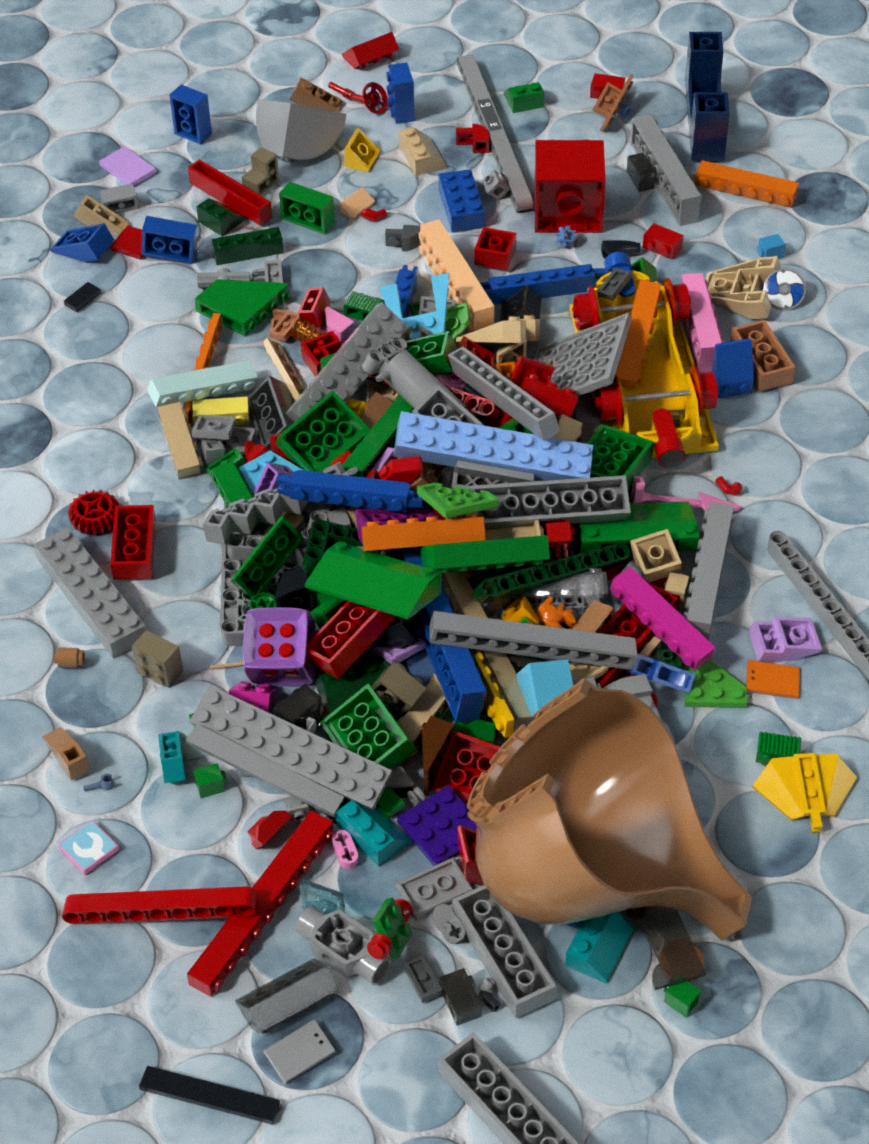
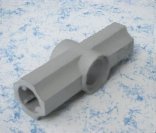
M221 268L217 272L197 273L198 288H207L216 279L251 281L250 272H231L227 268Z

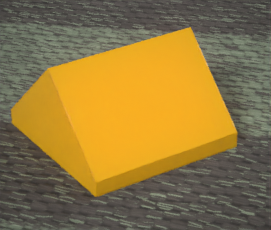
M359 128L355 130L344 148L345 167L368 172L381 150Z

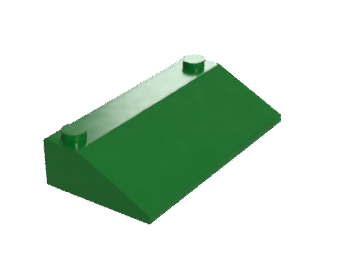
M689 501L631 503V513L627 520L576 523L580 554L599 549L602 543H628L631 540L668 529L672 541L676 543L677 552L696 551L699 542L697 521Z
M337 542L326 550L305 582V588L404 619H410L441 594V572L430 567H422L372 551H363L362 548L348 545L345 542Z

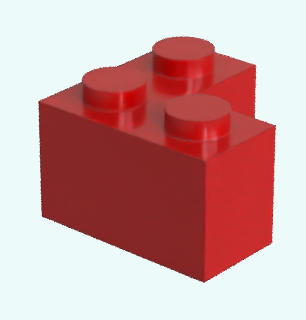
M330 331L301 343L302 359L315 377L321 371L320 359L336 353L341 347V341L334 331Z

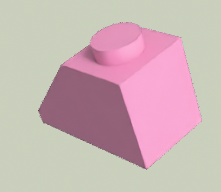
M327 306L325 308L327 333L334 331L342 346L355 331V323L353 320Z

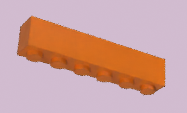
M703 160L696 171L695 186L792 208L799 186V182Z
M642 279L639 281L631 312L632 321L616 371L621 386L635 389L636 384L641 382L643 373H640V368L644 367L647 357L644 356V352L649 350L651 340H648V336L653 334L655 324L652 323V320L657 318L659 308L656 307V304L661 302L663 294L660 291L661 284Z
M477 513L465 515V518L458 519V516L452 519L446 518V520H438V517H426L424 522H419L418 518L406 519L407 523H399V520H388L387 525H379V521L367 522V526L361 527L363 551L486 540L484 517H477Z

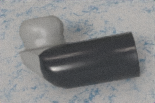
M487 977L480 984L479 999L492 1012H495L501 1004L493 997L495 981Z

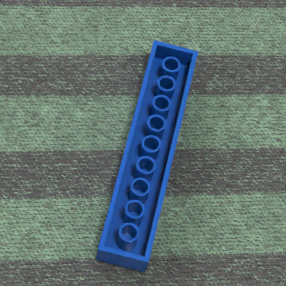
M401 548L399 560L422 566L421 548ZM441 582V594L412 617L421 627L419 635L426 642V652L455 722L479 720L481 711L484 710L487 687L481 680L480 670L474 664L473 654H470L468 648L430 643L429 625L433 612L455 614L454 610L450 608L449 598L444 594Z

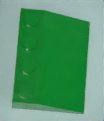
M332 390L277 436L276 446L305 471L323 473V470L329 467L333 460L349 451L371 429Z
M602 424L586 443L593 445L590 478L626 475L627 488L629 490L632 486L634 475L639 476L652 460L654 441Z
M369 683L320 722L334 744L386 768L402 763L418 750L380 694Z

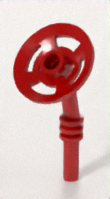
M333 82L328 84L330 89L342 94L346 99L364 103L366 108L373 114L383 113L388 106L387 94L384 88L376 82L366 84L363 88L362 96ZM371 87V91L366 94V90ZM381 104V108L376 110L375 107Z

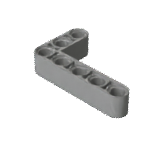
M316 510L311 513L306 539L304 538L303 541L308 540L313 521L318 519L328 521L325 511ZM250 534L230 535L227 540L229 557L235 560H247L265 536ZM294 552L285 563L298 564Z

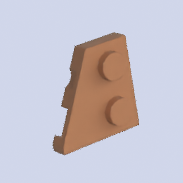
M274 308L269 332L270 337L286 342L302 321L297 313Z

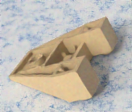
M778 256L761 257L708 272L705 280L708 282L707 291L711 293V303L749 319L768 318L772 306L767 291L760 290L772 272L782 269Z
M524 315V319L509 317V320L492 324L463 336L474 342L524 343L526 339L527 341H539L540 319H535V315ZM463 336L457 337L456 342H460Z

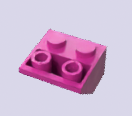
M240 681L239 684H235V686L229 689V694L272 714L277 688H272L271 684L266 683L252 686L251 682Z

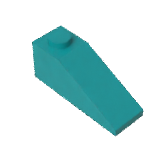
M179 731L158 734L164 783L176 784L185 780Z

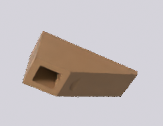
M302 77L296 84L289 99L298 105L339 112L343 102L337 96L330 94Z
M61 727L42 736L71 781L90 771L87 756L78 743Z

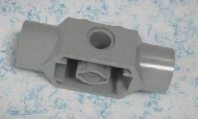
M311 905L300 915L295 930L311 941V949L314 956L345 978L358 974L372 985H376L384 978L390 968L391 958L387 956L384 959H375L368 953L367 945L374 936L372 931L340 909L326 914L316 906Z

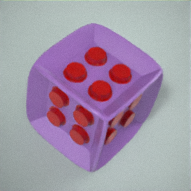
M256 608L248 610L244 626L243 662L244 671L252 683H266L272 686H302L313 683L316 667L310 664L306 657L307 643L316 634V624L309 611L299 608Z

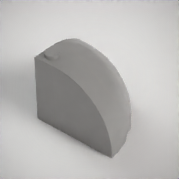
M258 99L256 110L257 132L263 148L280 156V160L290 161V158L308 160L324 154L335 144L343 130L347 114L292 103Z

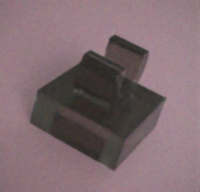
M670 411L675 428H680L685 419V411Z

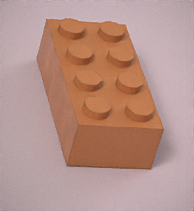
M765 320L732 328L730 342L749 338L752 340L754 383L759 391L793 383L796 367Z

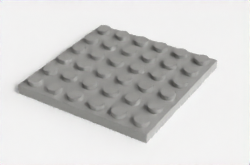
M628 312L536 349L533 360L553 365L555 369L550 381L557 383V387L565 389V387L574 389L578 397L585 393H592L598 388L608 387L613 383L632 316Z

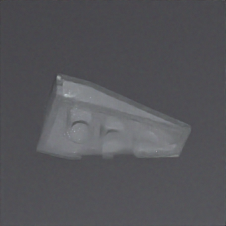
M590 569V572L528 591L525 596L526 598H549L550 596L553 598H606L608 594L607 574L602 572V569Z

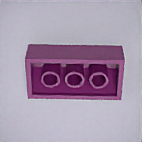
M355 509L358 538L362 544L361 527L367 526V522L379 521V525H387L388 520H399V523H407L406 519L418 518L419 522H424L426 517H437L431 509H408L407 513L378 509Z

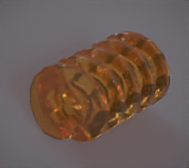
M303 317L295 321L291 331L292 337L301 343L326 333V331L311 324L310 321H305Z

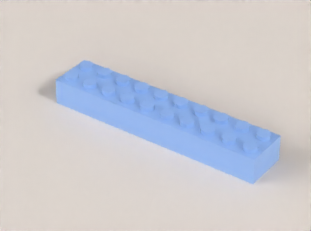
M401 411L393 456L400 458L420 456L423 462L455 467L457 460L533 473L534 481L590 478L593 445L556 438L543 441L534 434Z

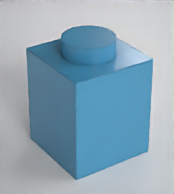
M779 234L759 238L757 253L761 257L778 256V259L784 258L786 244Z

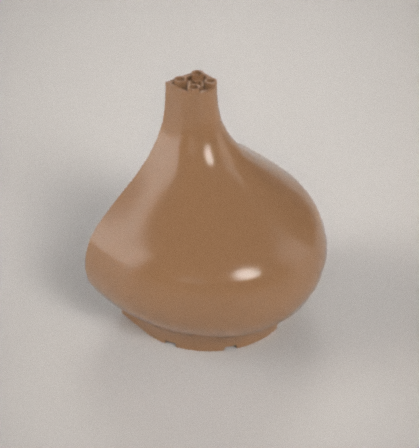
M584 678L534 713L533 717L535 719L527 726L522 724L489 761L492 765L486 773L482 772L476 781L467 803V808L470 810L467 815L477 826L475 861L483 884L492 897L503 908L516 916L535 923L560 925L597 918L627 909L654 906L667 907L688 914L707 927L721 941L725 940L732 933L740 932L746 927L753 897L732 876L713 849L694 806L685 772L670 733L653 710L635 695L623 690L597 688Z

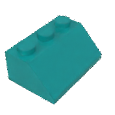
M351 800L336 811L337 827L340 830L349 832L353 842L378 866L411 843V839L377 807L371 810Z
M618 912L582 921L566 951L565 966L607 983L634 928Z

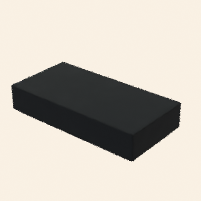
M87 282L64 300V305L78 312L100 295L101 290Z

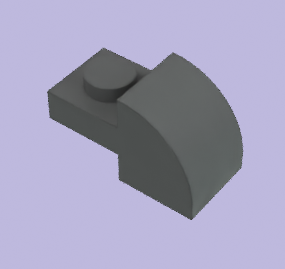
M403 225V229H386V246L402 247V251L415 249L420 244L418 235L420 225Z

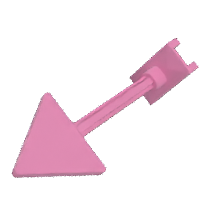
M635 475L629 496L630 504L689 501L691 507H701L704 509V512L705 509H709L710 502L734 505L733 512L740 511L742 507L702 492L698 493L699 500L651 495L644 492L645 483L642 476Z

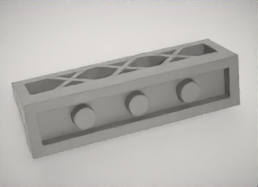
M457 460L454 467L451 489H453V486L469 488L470 485H477L475 482L479 479L485 480L487 484L533 482L534 474ZM458 475L466 477L469 483L466 485L457 484Z

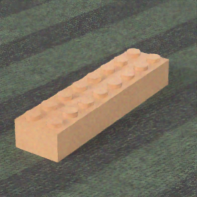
M440 219L420 224V232L418 234L421 245H419L420 254L424 255L428 266H431L434 276L445 273L450 274L447 298L456 300V305L462 303L469 305L471 322L466 327L468 332H474L494 324L493 303Z

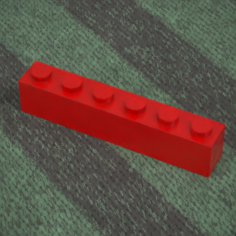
M200 159L188 167L190 184L260 226L272 218V208L269 200Z

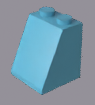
M568 659L529 663L516 674V679L531 717L544 705L573 686Z

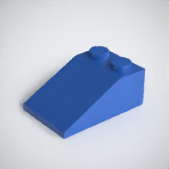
M105 223L66 230L50 250L53 253L80 261L95 262L110 248L114 238Z
M751 338L715 344L712 372L718 386V398L752 393L754 376Z

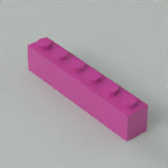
M632 567L627 568L613 578L610 587L612 594L619 598L629 611H632L640 618V621L647 625L656 637L665 642L669 649L675 652L687 666L695 671L712 658L716 647Z

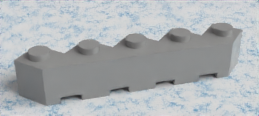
M268 488L254 494V498L246 501L243 498L230 503L229 507L219 511L217 508L210 511L203 523L207 542L225 545L232 532L251 534L257 522L275 524L282 512L301 514L306 504L310 501L290 499V495L279 494L277 489L270 491Z

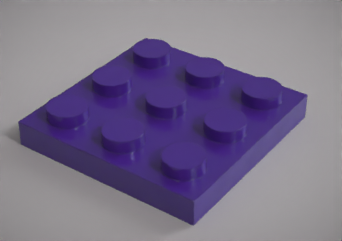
M449 785L397 817L398 824L433 866L459 854L457 845V827L459 825L477 831L476 824L467 815L470 810Z

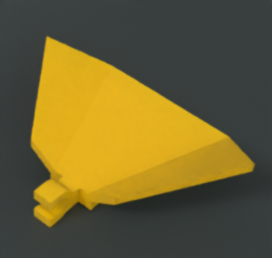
M815 753L794 754L793 757L772 758L752 788L791 821L810 816L811 832L820 833L823 827L820 815L829 817L836 815L855 783L857 776L836 753L815 755Z

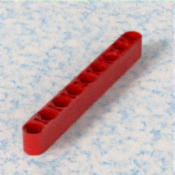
M244 886L68 895L65 899L62 919L69 924L248 917L255 913L257 891L252 887Z

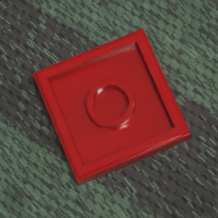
M127 225L110 245L111 250L141 260L144 256L141 255L142 230Z

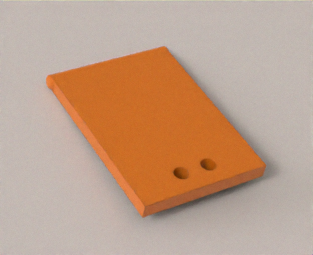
M754 660L747 661L746 691L799 698L800 667Z

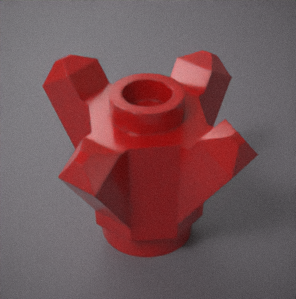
M247 441L245 443L244 460L246 463L268 452V447L259 443L255 445L252 441Z

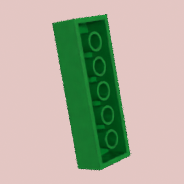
M548 535L435 544L420 547L422 567H430L441 573L543 564V560L550 559Z

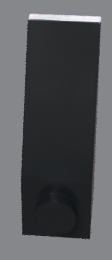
M397 616L370 647L401 648L405 645H412L418 640L421 627L413 617L404 619Z

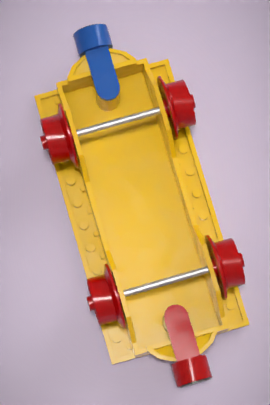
M614 252L608 255L604 261L607 274L601 276L597 281L596 288L590 286L586 294L574 295L573 304L569 305V311L575 333L628 312L631 315L640 279L650 281V278L642 272L633 271L627 253ZM615 268L631 273L630 280L614 301L598 297L597 290ZM666 278L664 286L660 288V291L663 292L661 302L656 304V307L659 308L657 318L652 320V323L655 324L653 334L648 336V340H651L649 350L644 352V356L647 357L644 367L640 368V373H643L640 384L637 383L635 389L621 386L615 374L611 385L598 388L590 394L591 398H595V407L597 408L601 425L604 424L654 441L652 458L657 457L658 464L661 467L675 468L685 461L686 454L718 451L719 444L708 409H715L717 407L718 386L714 373L712 371L699 373L692 358L681 321L687 320L690 317L691 298L687 285L685 283L672 285L671 280Z

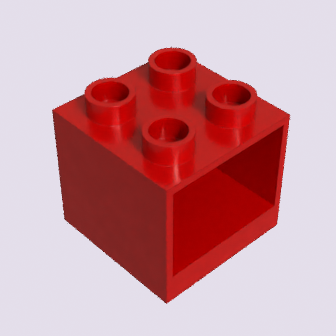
M535 140V233H559V227H564L565 229L566 226H570L572 231L576 230L575 233H603L606 182L604 140Z

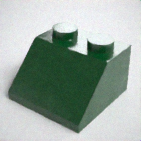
M210 198L196 206L198 222L220 236H224L246 220L245 216L232 208Z

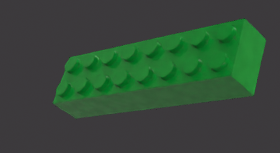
M400 395L396 397L393 404L388 407L379 421L372 426L369 433L364 436V439L342 464L345 471L355 466L358 467L357 473L350 476L365 477L376 465L387 447L395 448L397 426L401 411L412 413L414 410Z

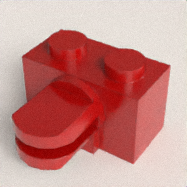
M570 521L546 523L543 531L544 535H548L549 550L554 549L555 560L561 559L560 549L562 558L568 557L567 547H570V542L575 536L574 527L570 526Z

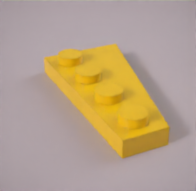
M482 653L474 654V664L480 670L481 680L487 687V696L484 699V708L487 711V715L493 719L497 730H500L505 738L510 737L513 734L514 718L505 700L500 699L497 684H492L489 667H484L482 664L484 660Z

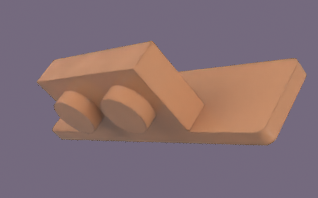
M631 74L622 90L607 82L593 108V111L606 118L600 131L603 132L605 127L609 128L613 120L610 118L612 114L614 116L617 114L620 108L617 105L619 102L622 103L627 95L624 92L626 89L630 90L634 83L631 81L634 75Z

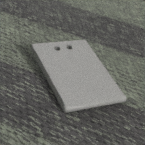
M315 1019L263 1051L284 1084H287L336 1053Z

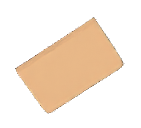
M361 187L340 202V213L353 220L361 214L363 209L375 204V200Z

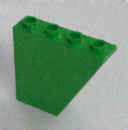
M216 279L195 298L196 312L212 319L213 313L221 314L223 326L245 337L272 313L274 308L277 309L283 302L287 301L289 298L288 284Z

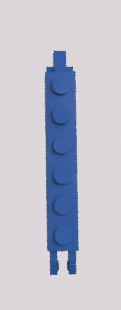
M592 264L492 277L489 278L488 282L480 284L492 303L497 305L587 292L590 286L595 288V283H597L601 276L607 273L605 268H593Z
M403 265L395 282L399 289L403 318H407L409 315V304L413 302L417 289L419 269L417 266H414L411 271L408 270V265Z
M297 470L293 475L281 474L276 477L277 483L281 484L277 487V492L283 495H290V499L404 513H407L408 508L423 507L424 499L417 492L410 490V484L407 482Z

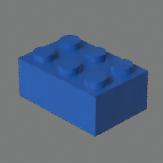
M408 63L388 65L386 79L389 85H386V89L389 95L387 105L390 108L391 118H394L396 124L415 121L414 81Z
M181 84L169 95L174 134L201 145L212 135L208 95Z
M146 216L142 228L141 255L192 264L196 252L197 225Z

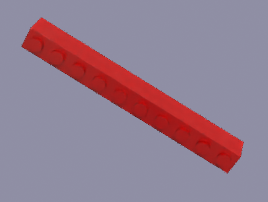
M313 811L309 812L252 887L257 891L254 915L248 917H229L187 972L190 986L212 997L215 991L221 989L224 979L228 974L233 973L237 962L247 954L253 940H257L260 937L262 928L266 923L272 921L277 908L283 906L289 892L295 890L301 876L309 871L313 860L321 855L325 844L332 840V836L335 833L333 821Z

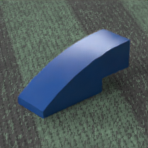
M637 654L632 670L627 669L629 673L635 675L645 674L649 680L686 693H690L696 674L640 654Z

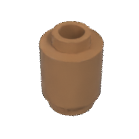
M59 647L58 651L54 653V663H57L59 668H79V666H84L85 652L79 648Z

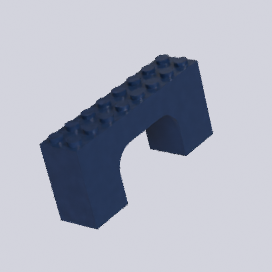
M689 32L685 87L691 161H725L730 110L728 92H721V72L724 53L722 32Z

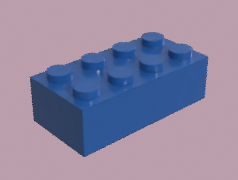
M471 169L438 174L439 193L451 233L485 227V212Z

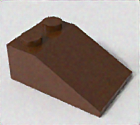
M430 716L427 723L424 722L420 729V734L422 735L420 746L423 753L424 795L427 796L431 792L454 730L453 723Z

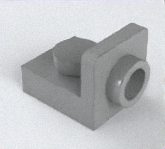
M293 796L284 798L286 811L292 816L289 819V823L302 822L310 812L309 805Z

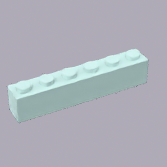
M250 361L151 378L147 391L154 405L159 407L176 402L185 403L196 399L217 397L222 394H232L243 390L248 391L254 388L258 376Z

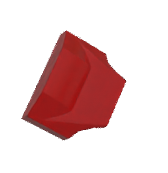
M286 810L272 811L268 816L261 817L247 831L251 837V845L255 849L263 846L292 816Z

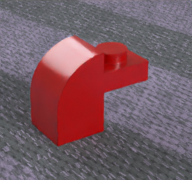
M472 124V128H456V145H472L473 153H489V132L484 126L479 124Z

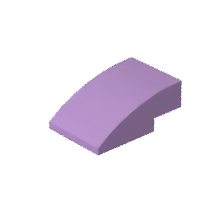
M775 617L772 622L753 621L748 631L757 661L767 663L789 661L822 651L812 618Z

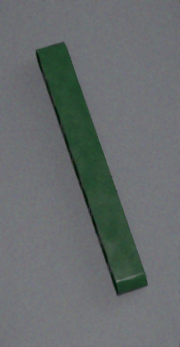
M617 543L485 579L475 588L473 597L478 603L484 604L618 567L630 556V549L623 543Z

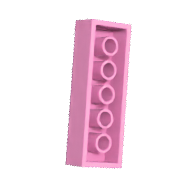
M703 273L682 274L680 284L685 283L687 285L691 298L690 317L684 320L694 363L699 373L710 372L713 366L715 344L724 343V341H721V329H718V318L714 316L715 308L714 304H711V293L707 291L708 282L704 280Z

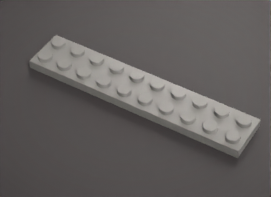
M210 685L189 721L194 726L199 724L371 810L375 809L393 774L392 770Z

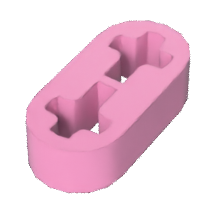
M345 830L335 832L332 836V845L339 864L344 869L355 868L359 860L351 835ZM339 839L345 841V846H342ZM348 853L349 857L352 858V860L348 861V859L345 858V854Z

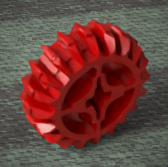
M94 489L90 493L85 491L84 495L79 494L78 498H73V503H70L68 509L70 523L80 533L85 532L87 535L93 533L95 536L98 532L103 534L104 530L110 531L111 527H113L115 506H119V502L108 491L105 493L102 490L95 492Z

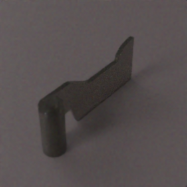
M646 906L620 911L624 917L646 932L660 963L654 968L652 974L654 990L706 976L703 965L677 910L667 907Z

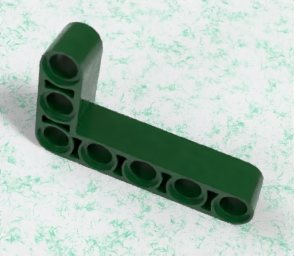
M319 519L313 521L302 562L303 570L312 573L323 557L325 548L329 549L337 542H345L355 547H363L358 538L357 528ZM401 548L391 549L389 557L399 559ZM374 550L372 552L380 554L381 550Z

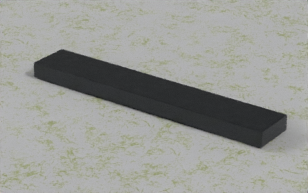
M151 1066L146 1067L139 1084V1089L142 1091L272 1125L280 1105V1100Z

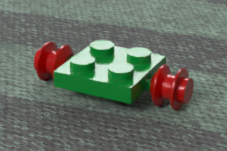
M393 897L385 899L372 920L378 934L371 938L367 945V950L373 958L384 959L389 954L392 960L399 958L412 936L411 927L406 922L412 915L413 908L407 900H394Z

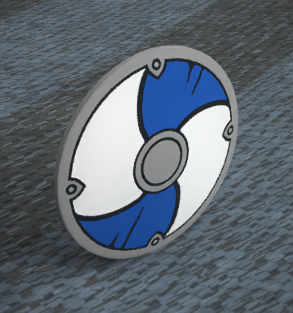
M782 268L775 270L767 277L763 290L767 291L772 307L779 310H790L797 307L803 301L806 293V284L803 277L797 271Z

